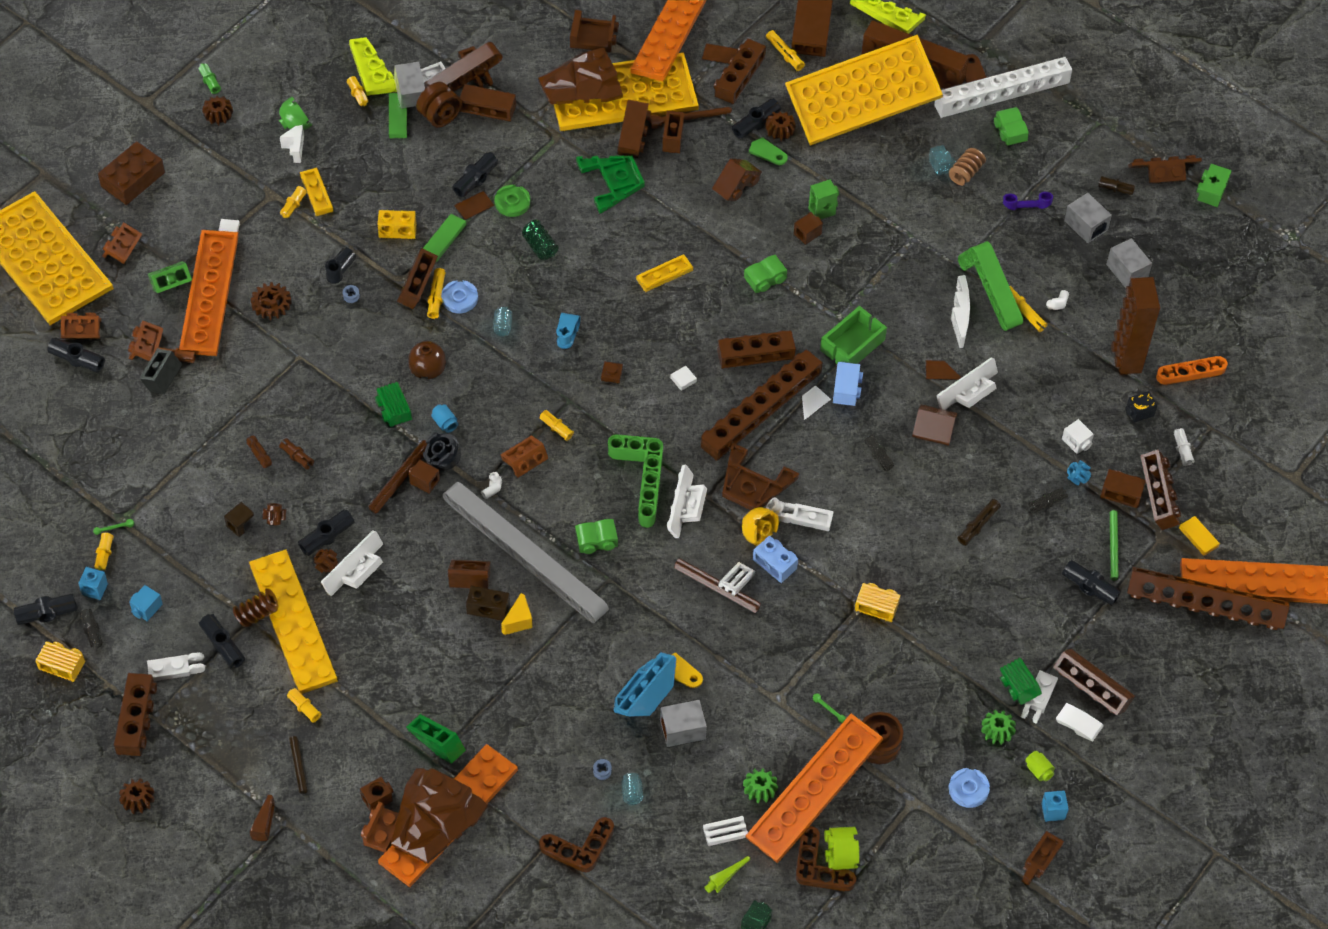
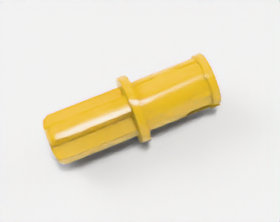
M355 76L349 77L347 84L351 89V95L356 98L360 106H366L369 100L364 93V87L359 84Z
M297 186L291 197L286 199L287 202L280 211L283 218H289L293 211L300 206V201L307 193L303 187Z
M544 410L540 414V419L551 428L552 432H557L566 441L571 439L574 431L563 424L561 419H557L548 410Z
M110 533L101 534L100 544L96 549L97 557L94 567L100 571L106 569L108 558L112 554L110 549L114 536Z
M296 688L289 691L287 697L298 707L297 710L303 712L312 723L321 717V712L311 704L310 699H306Z

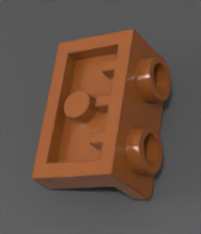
M124 222L120 228L116 226L111 234L114 238L112 241L108 240L102 248L105 250L102 257L106 258L107 255H110L124 264L142 236V233Z
M66 313V316H61V339H100L101 317L96 316V313H85V316H78V313Z
M143 320L139 326H135L132 332L134 340L131 341L128 347V352H130L129 359L133 360L135 356L150 361L159 347L163 328Z
M531 435L502 453L501 458L513 468L515 476L520 477L546 461L548 455L544 444Z
M378 802L376 808L373 807L370 812L368 825H364L361 832L364 845L385 853L391 845L399 813L384 808L383 803Z

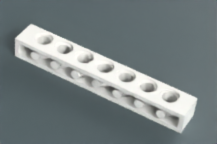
M1066 57L943 89L941 90L943 97L935 100L934 105L941 118L1068 84L1070 83L1072 68Z

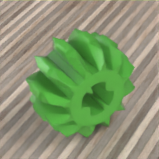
M996 709L993 711V714L989 712L986 714V718L982 720L983 727L981 729L982 733L986 734V740L992 739L993 744L999 741L1001 745L1004 743V740L1008 742L1011 740L1016 731V723L1011 720V714L1006 716L1004 710L1000 714Z
M754 768L753 774L748 773L743 781L744 793L749 794L750 800L756 798V802L759 803L763 799L767 803L769 798L775 797V792L778 790L777 778L772 777L771 771L765 773V769L762 768L761 772H758Z

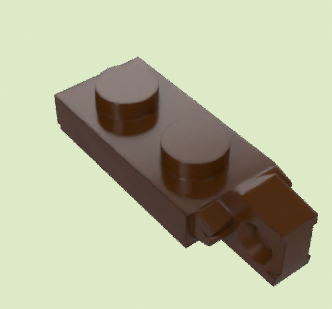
M1046 831L1025 862L1023 869L1026 870V873L1023 876L1022 882L1030 885L1035 876L1040 878L1063 846L1064 841Z

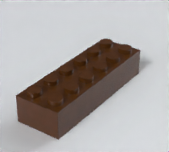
M872 20L864 33L861 55L907 39L913 35ZM919 38L939 86L947 89L962 85L966 77L969 56Z
M1154 277L1131 278L1129 286H1126V297L1123 298V308L1120 309V319L1117 320V330L1114 331L1115 339L1111 343L1112 352H1115L1116 355L1115 367H1118L1119 374L1142 373L1160 311Z

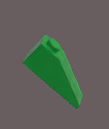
M422 714L406 726L409 732L438 757L451 764L466 751L457 733Z

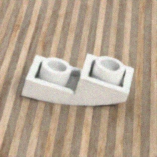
M1068 703L1065 704L1056 717L1058 723L1073 729L1077 735L1092 742L1103 728L1101 722Z

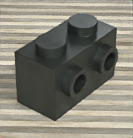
M157 348L139 379L150 392L165 394L182 363L172 351Z

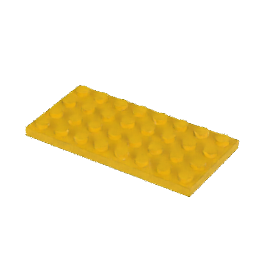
M918 35L785 83L810 146L943 97Z
M684 53L677 55L664 82L632 74L631 66L635 60L612 63L617 71V78L621 86L623 98L609 102H601V99H590V103H584V100H574L573 104H553L560 131L623 122L628 100L649 103L648 110L651 111V115L656 114L657 116L666 115L667 111L690 112L699 110Z
M35 191L0 210V264L49 325L59 321L61 316H66V313H73L114 289L108 278Z

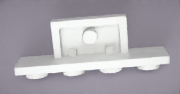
M989 358L937 395L940 409L946 410L956 402L970 408L997 389L995 382L989 380L998 373L995 359Z
M682 465L681 472L678 475L679 480L675 489V498L671 506L670 519L667 522L668 531L674 538L680 537L684 522L700 521L707 492L705 485L691 486L693 473L687 465Z
M372 530L321 581L328 595L332 596L343 584L357 589L383 563L379 556L374 555L383 545L376 531Z

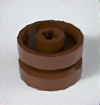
M435 82L420 94L416 108L434 127L441 128L456 118L461 110L462 100L444 82Z
M871 713L862 722L882 736L883 741L866 760L879 765L887 764L893 761L900 753L904 733L902 724L890 713Z

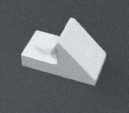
M303 125L295 126L280 136L281 148L290 149V155H293L294 163H301L304 141Z

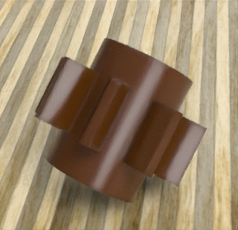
M269 503L267 508H263V519H267L268 525H281V520H286V509H282V504Z
M331 548L329 550H319L314 556L315 568L321 573L323 571L325 573L331 572L338 565L337 553Z

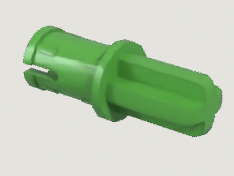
M200 64L198 69L203 77V82L207 84L212 94L219 93L221 87L216 80V75L212 73L208 64Z

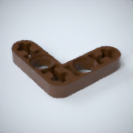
M607 817L598 819L582 848L555 835L545 834L539 841L540 850L543 854L581 872H590L594 869L613 835L614 823ZM608 825V829H605L603 835L600 836L601 826ZM596 840L601 843V846L598 849H592L589 844ZM551 841L552 846L546 848L545 843L548 844ZM565 849L573 851V855L567 858L562 856L561 853ZM589 859V863L582 864V860Z
M809 826L800 839L796 868L797 882L806 886L839 891L852 890L856 884V876L852 871L845 869L832 870L829 867L816 865L820 832L817 828ZM811 833L813 834L812 843L807 845L808 835ZM809 851L814 857L806 860L802 857V853ZM804 866H808L807 878H803ZM827 873L831 875L832 879L829 882H824L820 879V875ZM835 875H838L837 883H834ZM845 877L849 878L848 884H844Z

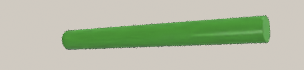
M1115 510L1110 511V573L1112 581L1118 580V512Z

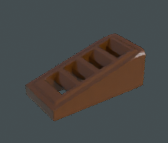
M272 795L267 796L250 829L252 840H269L275 808Z

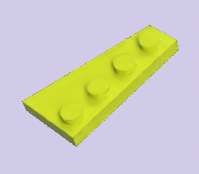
M850 0V4L889 27L908 34L921 24L926 17V14L921 12L919 15L913 13L910 8L905 7V9L896 7V3Z
M367 37L350 39L349 45L366 96L397 92L395 80L393 79L394 76L390 71L388 72L382 59H379L376 50Z

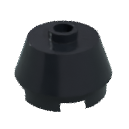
M435 433L427 439V446L425 452H423L427 464L437 469L449 470L459 463L461 450L456 437L448 433Z

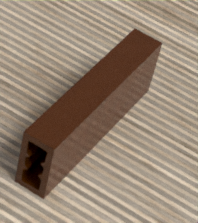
M798 0L791 49L795 50L797 54L826 56L833 0Z

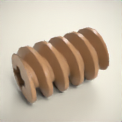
M968 148L949 170L951 180L958 185H965L978 172L982 164L986 162L985 155L975 148Z

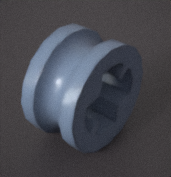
M354 285L346 286L343 289L344 300L348 303L358 301L360 297L359 289ZM350 292H354V295L352 294V296H348Z
M605 759L597 760L593 765L594 776L599 780L608 779L612 771L611 763ZM606 767V772H599V768Z

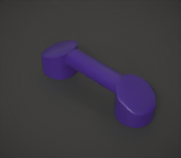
M1041 192L1038 200L1017 201L1016 195L1005 194L1003 196V204L1010 210L1031 207L1044 209L1052 204L1053 194Z

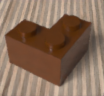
M730 158L712 189L727 201H736L741 197L745 186L753 187L758 183L762 171L747 160Z

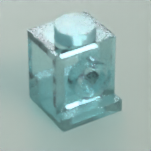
M944 145L930 149L929 162L936 176L949 173V170L955 163V159L951 158L950 152L946 151Z

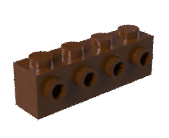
M1159 449L1140 455L1155 522L1161 530L1180 525L1179 517H1181V512L1175 503L1178 499L1171 485L1174 484L1171 473L1168 472V468H1170L1168 458L1164 457Z
M1072 649L1063 651L1053 666L1062 677L1072 681L1077 688L1084 690L1093 700L1103 704L1113 714L1119 715L1124 713L1135 695Z

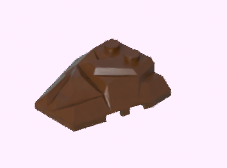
M604 48L583 52L538 78L550 104H573L574 100H584V103H590V99H601V102H609L623 98L621 86L617 78V71Z
M416 768L405 786L391 846L428 864L444 851L452 840L460 838L462 832L468 827L476 825L488 805L479 796L473 794L472 789L465 784L435 769Z

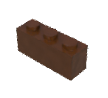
M464 84L460 95L462 100L460 112L511 122L516 108V94Z
M633 100L627 101L617 155L638 158L639 152L643 153L645 142H642V137H646L648 130L645 122L650 120L651 111L648 110L649 103Z
M423 248L420 249L397 302L411 309L415 308L437 260V255Z

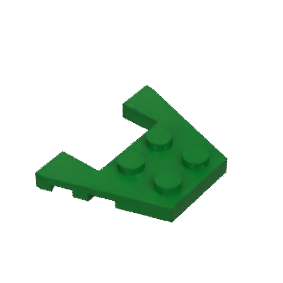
M583 156L576 157V163L581 173L600 169L610 193L594 197V203L599 214L644 187L645 182L633 156H609V158L592 156V158L583 159Z

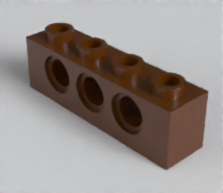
M747 38L745 43L739 46L736 56H732L728 68L725 67L721 78L715 81V97L731 104L736 102L765 59V45Z
M791 330L724 338L718 340L717 347L721 369L792 360L795 357L796 350Z
M128 673L114 741L115 751L118 755L141 756L142 749L146 748L147 737H145V733L150 728V718L148 717L149 712L152 713L154 707L152 696L157 692V683L154 682L151 674ZM132 731H137L135 734H129Z

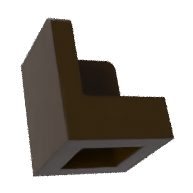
M240 502L224 515L226 527L238 537H241L245 533L244 524L254 516V512L244 503Z

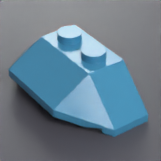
M659 653L655 659L650 660L639 668L615 697L614 712L629 717L650 716L674 686L676 657L670 654Z

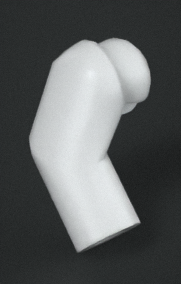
M1065 290L1060 291L1059 298L1047 301V308L1049 310L1065 308L1069 292Z
M492 472L489 475V487L481 491L485 499L493 496L501 489L502 478L497 472Z

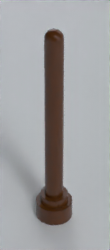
M723 107L684 113V120L730 114L732 108ZM650 115V120L648 121L650 129L658 128V126L664 124L666 116Z

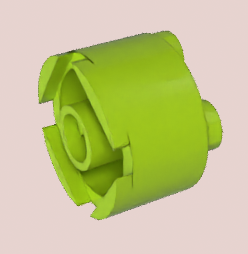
M836 827L824 831L825 842H828V850H825V862L828 863V867L832 868V870L858 868L859 842L854 839V835L857 834L856 827Z

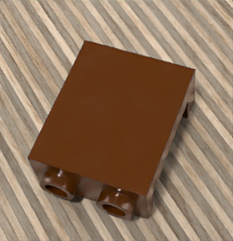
M575 10L570 33V48L587 50L604 48L606 52H611L612 46H616L617 35H615V32L618 33L619 22H616V15L612 16V21L582 18V11Z

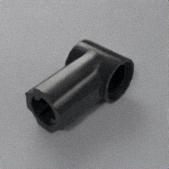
M347 247L342 248L334 259L326 262L325 270L328 282L336 284L343 279V273L356 259V254Z

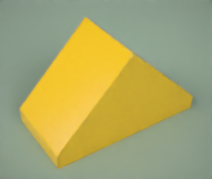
M522 593L501 623L502 633L505 635L532 628V616L525 595Z

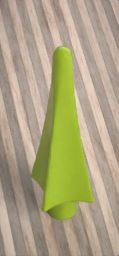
M747 856L736 864L710 876V882L705 886V890L711 893L715 889L718 893L733 875L750 860V857Z

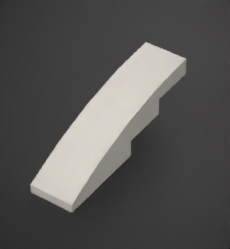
M965 275L958 276L956 286L958 292H955V307L952 309L951 315L959 348L964 347L970 314L969 289Z

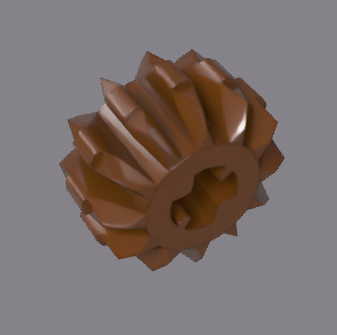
M218 95L216 98L210 97L209 101H205L202 108L206 121H210L211 125L215 122L218 126L221 122L226 124L227 120H231L233 114L231 102L229 99L226 100L225 96L221 98Z
M781 111L778 114L773 112L771 116H768L765 125L768 136H773L774 140L779 138L781 141L783 138L788 139L790 136H793L796 127L793 115L788 116V112L783 114Z
M131 778V784L124 783V789L120 790L119 794L121 797L119 801L126 811L131 810V813L134 814L139 810L143 814V808L150 809V803L154 802L155 798L153 795L155 792L148 781L143 783V780L140 778L135 782Z

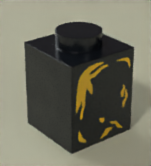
M1150 391L1129 397L1125 409L1127 415L1131 416L1135 423L1155 416L1158 405Z

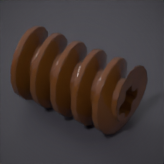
M266 588L265 593L261 591L258 593V596H252V600L246 599V604L241 602L239 607L234 606L233 613L241 625L250 627L252 624L264 619L265 616L275 613L279 607L275 594Z

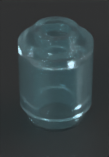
M500 307L494 311L493 329L494 333L499 336H506L511 331L513 313L508 308Z
M637 773L625 774L621 781L623 801L629 805H637L644 798L642 779L639 778Z

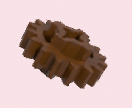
M270 282V286L263 283V288L256 287L257 292H252V310L256 312L257 316L261 314L263 319L266 316H269L270 320H272L273 316H276L278 319L279 314L286 315L285 310H290V304H292L290 292L287 291L285 286L281 288L280 283L276 286H273V282Z

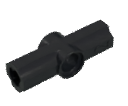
M774 98L769 99L761 106L751 108L747 116L732 126L734 135L738 139L744 138L753 130L762 129L768 116H771L773 112L779 113L781 111L778 101Z
M486 152L475 164L471 163L466 167L463 176L452 186L457 196L460 198L465 197L476 185L481 186L485 182L488 173L499 164L495 155L491 152Z
M55 337L50 340L47 348L48 353L69 361L74 367L82 366L94 372L101 371L104 367L105 357L84 349L80 343H69Z
M343 509L331 519L319 522L317 529L298 541V546L305 555L309 556L323 545L332 544L336 536L352 526L355 520L348 510Z
M1073 560L1068 562L1062 572V575L1078 584L1083 593L1089 596L1094 594L1111 606L1114 605L1121 594V590L1106 582L1101 573L1096 570L1089 571Z
M73 593L56 598L43 596L36 599L35 603L15 607L14 615L17 625L38 620L45 623L54 620L58 615L77 611Z
M207 614L202 617L199 626L212 642L215 651L222 656L230 669H236L241 666L245 661V657L230 638L229 632L222 627L214 614Z

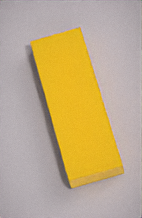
M313 168L300 172V177L315 215L320 216L333 212V206L318 169Z
M683 254L637 275L636 280L643 290L647 292L693 271V266Z

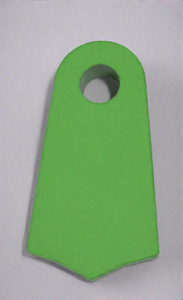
M763 137L751 143L749 153L776 165H783L788 160L786 153Z

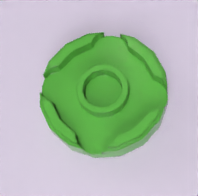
M507 185L497 191L494 204L500 214L516 217L524 214L529 209L530 195L521 186Z

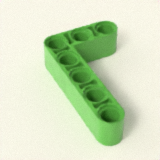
M986 241L960 254L958 262L962 270L976 268L1002 329L1007 331L1022 325L1023 317L992 245Z
M613 435L608 439V455L612 459L644 462L638 521L642 527H652L656 521L663 443L657 438Z

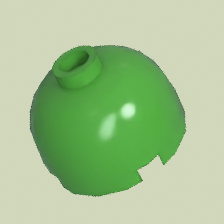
M291 96L280 107L279 114L282 119L279 122L284 129H292L295 126L303 125V130L305 131L312 124L311 122L306 123L309 119L296 101L292 103L295 99Z

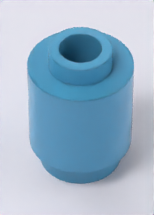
M437 405L432 410L431 417L442 431L449 433L457 428V418L447 405Z

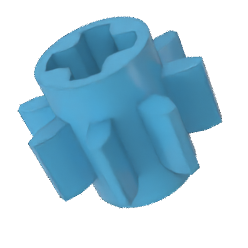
M1081 460L1078 463L1073 462L1067 469L1069 474L1067 478L1076 485H1079L1080 482L1084 484L1091 477V472L1089 471L1091 467Z

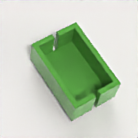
M858 306L821 338L820 351L831 360L835 359L836 364L838 362L858 364L885 341L887 327L876 318H873L871 323L872 315L861 306Z

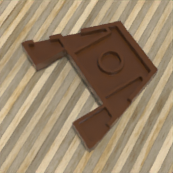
M732 443L722 497L749 510L764 507L772 498H775L799 478V473L784 466L776 480L773 481L741 466L748 454V449Z

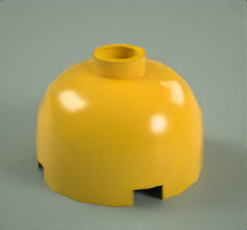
M763 507L754 508L749 511L742 520V533L746 540L758 546L769 535L772 536L773 532L777 533L779 525L778 515L774 511Z

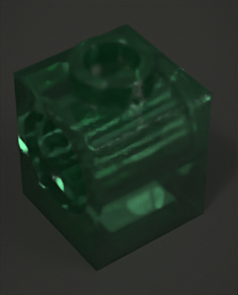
M754 900L742 918L741 929H765L772 919L773 910L766 903H759Z

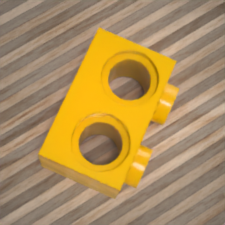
M379 210V238L415 239L417 225L415 211Z

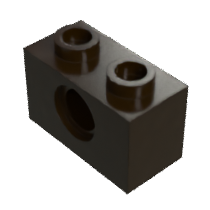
M470 586L466 601L467 614L503 621L510 607V594L508 592Z

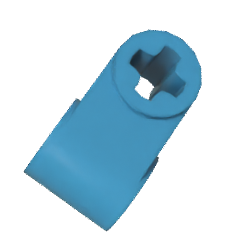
M561 313L556 329L558 336L557 345L560 348L568 349L573 345L580 326V316Z

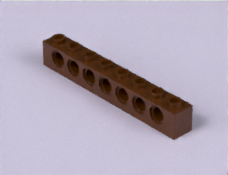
M807 349L801 354L798 353L793 361L785 364L763 386L757 387L750 397H745L737 408H732L725 418L719 419L712 429L706 430L701 436V448L718 461L731 450L732 443L738 444L820 375L823 362Z
M1132 567L1127 593L1131 594L1130 596L1133 598H1150V601L1154 603H1161L1163 601L1176 608L1185 606L1194 612H1200V610L1207 611L1209 615L1216 617L1224 615L1233 621L1242 619L1255 626L1259 624L1267 625V628L1272 630L1284 629L1289 611V602L1138 567ZM1147 582L1154 584V588L1151 590H1147L1143 586ZM1171 587L1174 591L1171 594H1165L1163 589ZM1186 591H1190L1193 593V596L1189 599H1186L1182 596V594ZM1204 596H1211L1213 600L1210 603H1204L1202 598ZM1225 600L1232 602V605L1228 608L1223 607L1221 604ZM1243 605H1250L1252 609L1249 612H1244L1241 610V607ZM1264 609L1271 611L1269 616H1262L1260 613Z

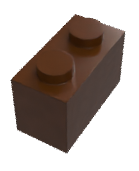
M666 112L662 152L680 153L684 129V112Z
M1109 469L1100 497L1138 508L1146 480L1118 470Z

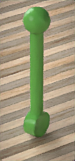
M128 519L125 523L103 528L95 527L93 532L98 535L103 531L127 526L131 528L134 526V521Z
M820 694L813 695L814 702H819L838 718L840 723L845 721L846 717L840 715L821 699Z

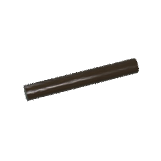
M292 736L289 740L299 793L305 794L308 791L297 736Z

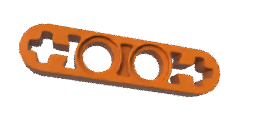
M1215 356L1166 365L1158 369L1156 379L1160 384L1169 385L1218 376L1225 373L1228 363L1225 358ZM1202 366L1206 369V371L1200 372L1196 369V367ZM1184 369L1188 374L1181 375L1178 370Z

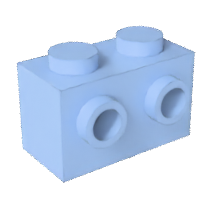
M838 362L833 403L855 406L856 398L860 399L861 388L858 387V383H862L863 372H859L860 364Z
M770 535L753 550V561L780 583L797 569V556L792 551L785 549L779 540H774Z

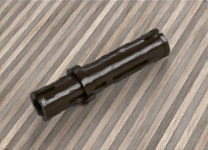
M990 500L978 516L966 525V529L957 537L960 544L966 546L974 536L979 535L981 528L1001 508L997 500Z

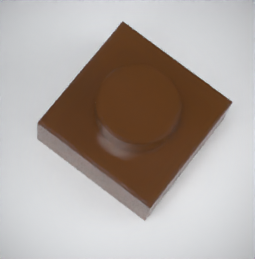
M604 361L601 381L620 384L623 364Z

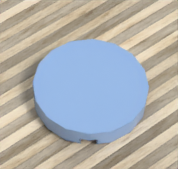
M456 280L448 283L442 289L443 306L447 310L459 314L472 310L478 301L477 289L472 283L462 280L463 282Z
M969 768L956 771L951 777L948 786L949 794L953 801L966 808L982 805L987 800L990 791L987 777L979 770H971Z

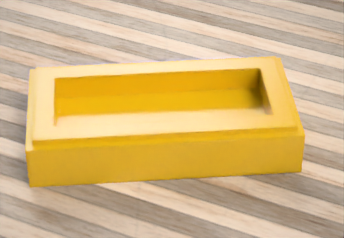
M1196 516L1180 525L1179 529L1203 556L1219 547L1220 543Z

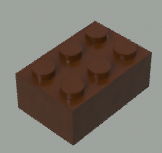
M136 141L98 173V177L103 189L125 205H128L165 173L163 160Z

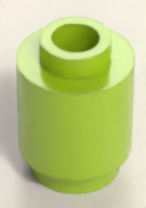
M1034 751L1025 759L1027 767L1039 781H1048L1054 776L1055 767L1043 753Z

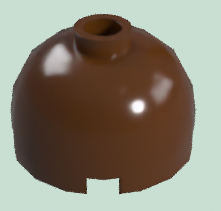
M422 341L417 343L411 349L408 357L409 369L418 378L428 377V379L439 376L445 369V353L435 342Z

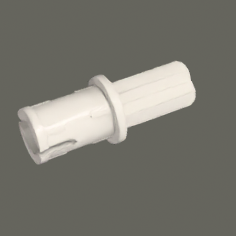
M1176 429L1174 431L1178 445L1176 450L1179 451L1182 464L1184 466L1191 465L1195 462L1190 449L1191 444L1187 441L1184 429Z

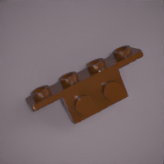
M1196 155L1185 156L1186 159H1179V156L1168 157V160H1161V157L1151 158V161L1145 162L1144 159H1134L1132 163L1128 164V168L1148 167L1149 183L1186 181L1185 164H1198L1202 162V158H1196Z

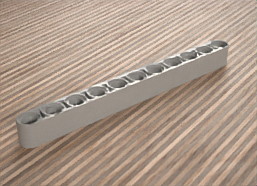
M456 482L443 493L444 500L453 509L588 621L595 623L609 610L608 605L603 599L462 483Z

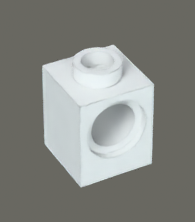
M1078 419L1064 429L1062 440L1078 454L1091 447L1094 434Z

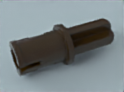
M1101 176L1098 187L1112 190L1114 193L1118 191L1133 195L1135 190L1134 185Z

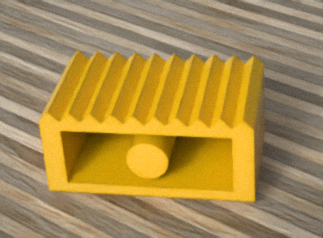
M863 583L856 600L855 611L892 622L901 595L892 589L884 590L876 584Z
M46 641L36 658L39 670L68 679L69 681L71 680L72 682L75 681L85 663L84 656L80 650L64 648L59 642L50 643Z

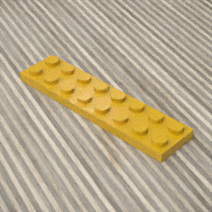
M287 550L250 561L249 565L259 591L265 593V589L268 588L277 598L278 610L275 613H271L269 617L297 690L303 694L338 682Z

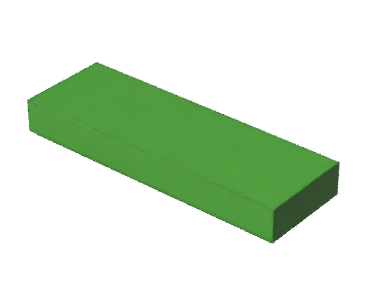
M389 93V138H407V108L400 107L398 93Z
M450 214L423 249L437 255V262L464 229L466 221Z

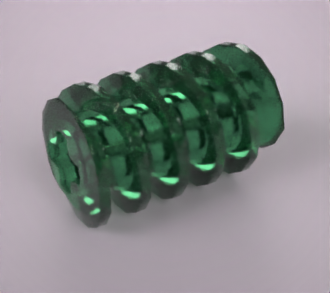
M539 219L528 222L523 228L522 236L539 259L546 260L557 253L559 246L555 245L556 242L548 234V231L544 229Z

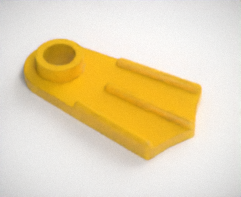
M673 653L672 655L676 657L674 679L690 688L699 687L703 682L701 673L677 653Z

